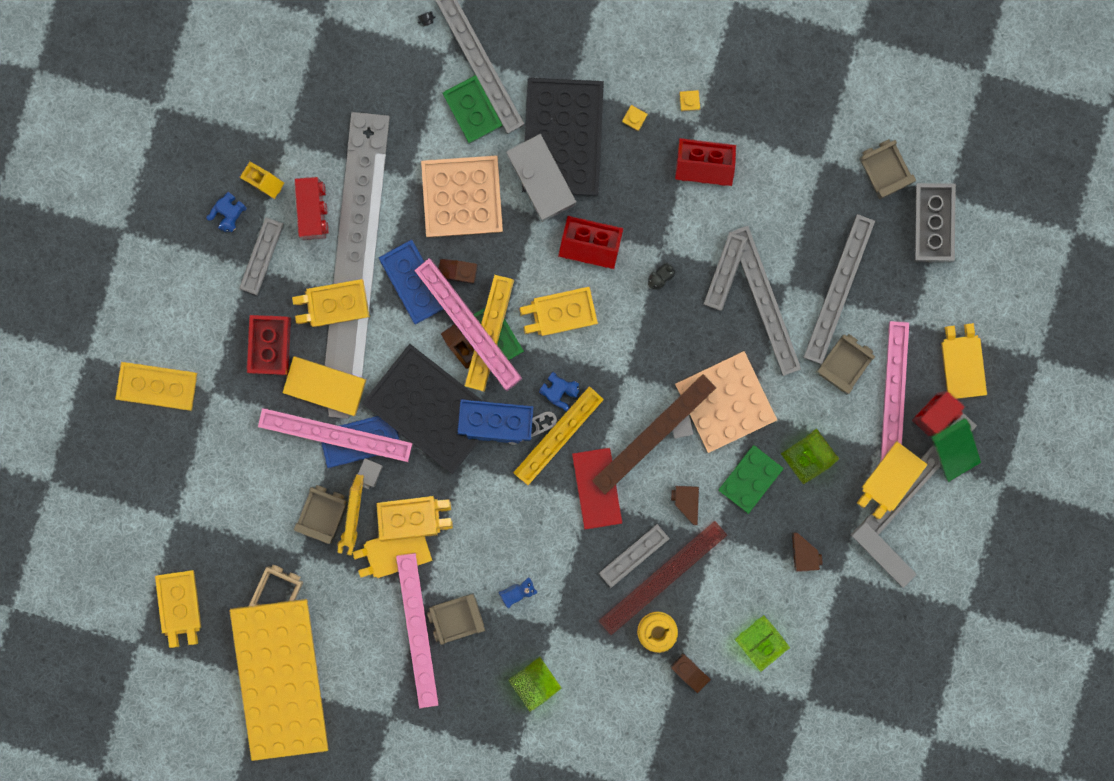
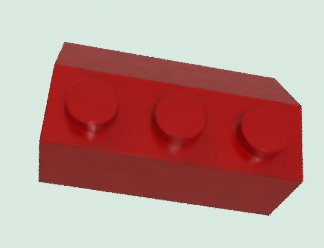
M679 138L675 180L732 186L736 163V145Z
M567 216L558 257L614 269L623 228Z

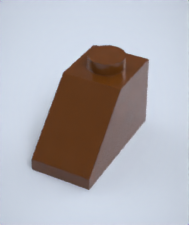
M440 259L439 270L447 280L475 284L478 264Z
M454 324L442 332L441 335L450 350L462 365L468 369L471 364L474 348L457 325Z
M675 486V490L671 489V501H674V505L693 525H698L699 487Z
M792 532L795 571L820 570L822 554H818V550L801 535Z
M684 652L670 666L697 693L711 680Z

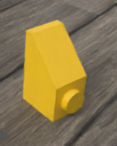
M249 162L240 176L241 179L273 199L281 192L285 184L252 162Z

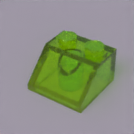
M817 428L781 453L803 485L829 469L839 460Z
M765 615L756 620L734 639L760 672L790 649V646Z
M538 657L508 678V681L530 712L546 702L562 688L541 657Z

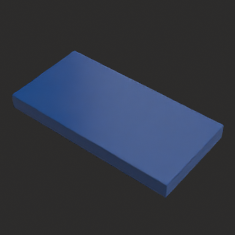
M413 240L378 257L415 325L444 309L415 272L424 261Z
M378 416L340 425L341 427L400 440L398 432ZM321 442L327 468L378 456Z

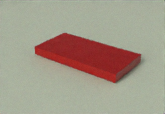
M610 448L572 454L584 530L622 524L616 485L605 495L592 481L612 462Z

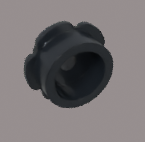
M432 11L419 15L418 24L422 23L423 27L433 24V19L436 17L433 16Z

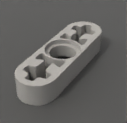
M544 412L533 417L532 423L536 425V431L531 434V437L553 428L557 422L555 414ZM545 415L554 418L551 421L552 425L548 426L545 423L542 425L544 428L542 430H539V424L535 421L537 418H539L540 422L545 420Z

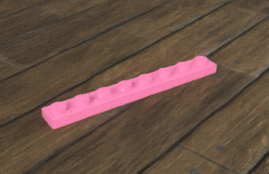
M429 258L415 272L505 390L508 391L522 377Z
M889 322L880 462L896 441L902 445L909 322Z
M262 408L258 424L260 428L405 462L409 461L413 444Z
M416 553L397 555L419 708L438 706Z

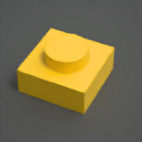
M699 90L679 92L681 111L700 110Z
M631 105L622 123L639 131L648 114Z

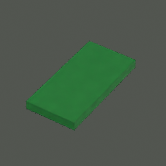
M966 418L961 419L932 437L944 477L948 482L981 463L972 430Z

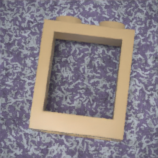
M276 565L266 567L249 606L260 605L258 601L270 574L296 585L289 601L296 600L303 585V581L300 580L301 577L291 572L287 575L282 572L283 568Z

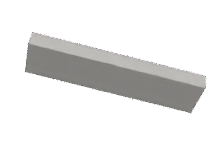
M265 217L239 289L258 296L282 231L283 223Z
M729 232L704 305L723 310L748 238Z
M865 521L850 534L901 587L904 588L917 575Z
M656 524L600 571V576L612 588L670 538Z

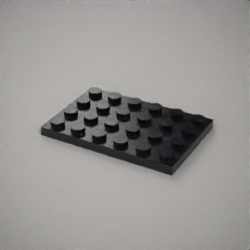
M528 77L524 142L541 134L572 195L598 196L604 81ZM522 185V192H523V193H526V191H525V189H524V187H523V185Z
M410 343L362 403L452 475L480 441L478 439H468L467 435L458 434L460 400L484 401Z

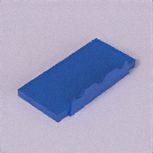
M460 400L458 434L467 435L468 439L482 441L494 440L503 443L514 442L516 444L522 440L531 441L533 406Z

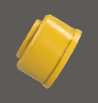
M652 612L642 618L638 625L637 634L640 643L646 649L660 653L673 647L677 640L678 629L675 621L668 614Z

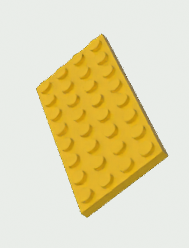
M308 599L230 609L251 761L328 751Z

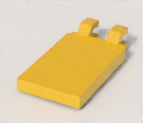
M363 279L306 289V295L292 297L293 305L307 304L309 313L295 316L296 324L310 323V326L318 327L370 318Z
M590 287L534 298L531 301V305L519 308L521 316L534 314L535 324L524 326L525 334L538 332V335L546 336L598 324Z
M974 323L964 324L965 337L956 338L955 325L946 326V339H943L944 342L941 343L947 391L956 399L987 395L981 340L978 338V335L975 336Z
M896 441L861 487L864 494L857 504L865 508L871 498L879 503V506L872 515L877 519H881L887 510L890 512L896 508L928 464Z
M357 474L351 487L346 528L338 543V553L341 554L343 546L346 545L349 547L347 555H352L353 547L356 543L358 535L356 530L364 475Z
M434 496L377 503L380 542L438 535L440 530L453 529L451 518L439 519V511L451 510L450 500L438 501Z
M425 537L380 542L379 538L366 541V544H363V549L352 552L354 559L367 556L370 567L358 570L360 578L371 574L374 577L380 578L399 572L397 555L416 553L417 566L432 561Z
M194 570L155 576L162 633H165V636H168L169 648L179 647L178 634L187 633L188 645L198 644L197 631H200L201 620Z

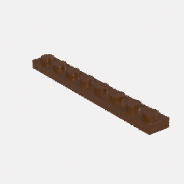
M702 374L592 480L594 484L606 495L716 389V386Z

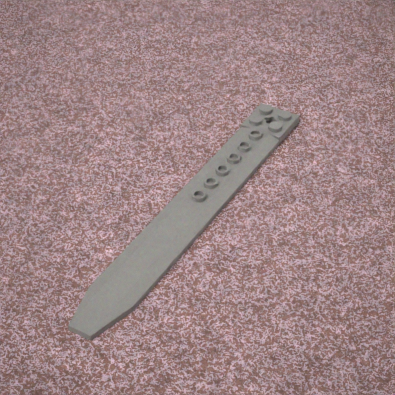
M351 112L334 284L363 279L368 309H370L390 116ZM367 128H371V131L374 132V135H371L370 138H366V135L363 134L364 131H367ZM368 318L329 324L325 366L362 378ZM328 408L329 417L349 418V414Z

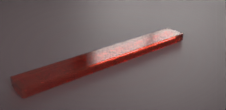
M713 521L598 621L610 635L614 634L723 540L727 534L716 521Z

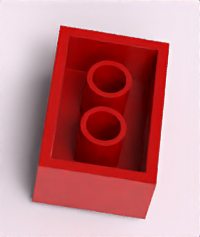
M318 177L295 179L299 237L302 240L325 239L326 234H329V225L324 219V215L328 214L327 203L323 201V196H326V186Z
M250 315L247 373L288 375L290 317Z
M949 391L938 392L912 421L925 434L934 436L948 428L950 422L958 420L963 414L962 409L964 406Z

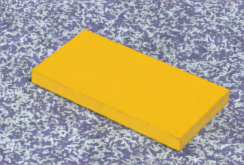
M293 356L283 393L356 416L367 379Z
M121 362L115 400L192 411L198 373Z

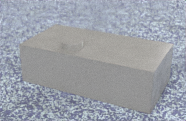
M541 134L506 151L542 222L576 205V201Z
M916 184L915 262L954 263L956 184Z

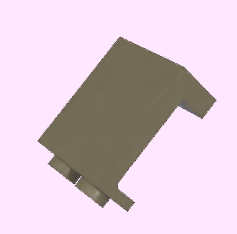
M888 139L880 143V148L873 150V148L867 149L862 152L863 156L859 158L879 199L916 181L914 175L910 174L896 146V140L891 142Z
M844 334L840 337L816 371L818 375L846 395L852 391L857 380L875 358L872 354L873 350L865 345L862 347L857 344L858 340L850 334L847 336Z
M316 485L315 488L310 487L309 495L294 531L331 544L348 500L344 499L345 495L334 492L333 495L326 492V488Z
M474 593L429 608L430 612H427L430 623L435 625L436 630L433 631L436 642L440 641L441 645L486 630Z

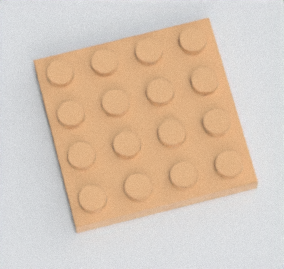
M498 156L421 161L427 238L503 232Z
M745 351L675 384L680 396L702 374L716 386V389L689 414L708 453L777 421Z

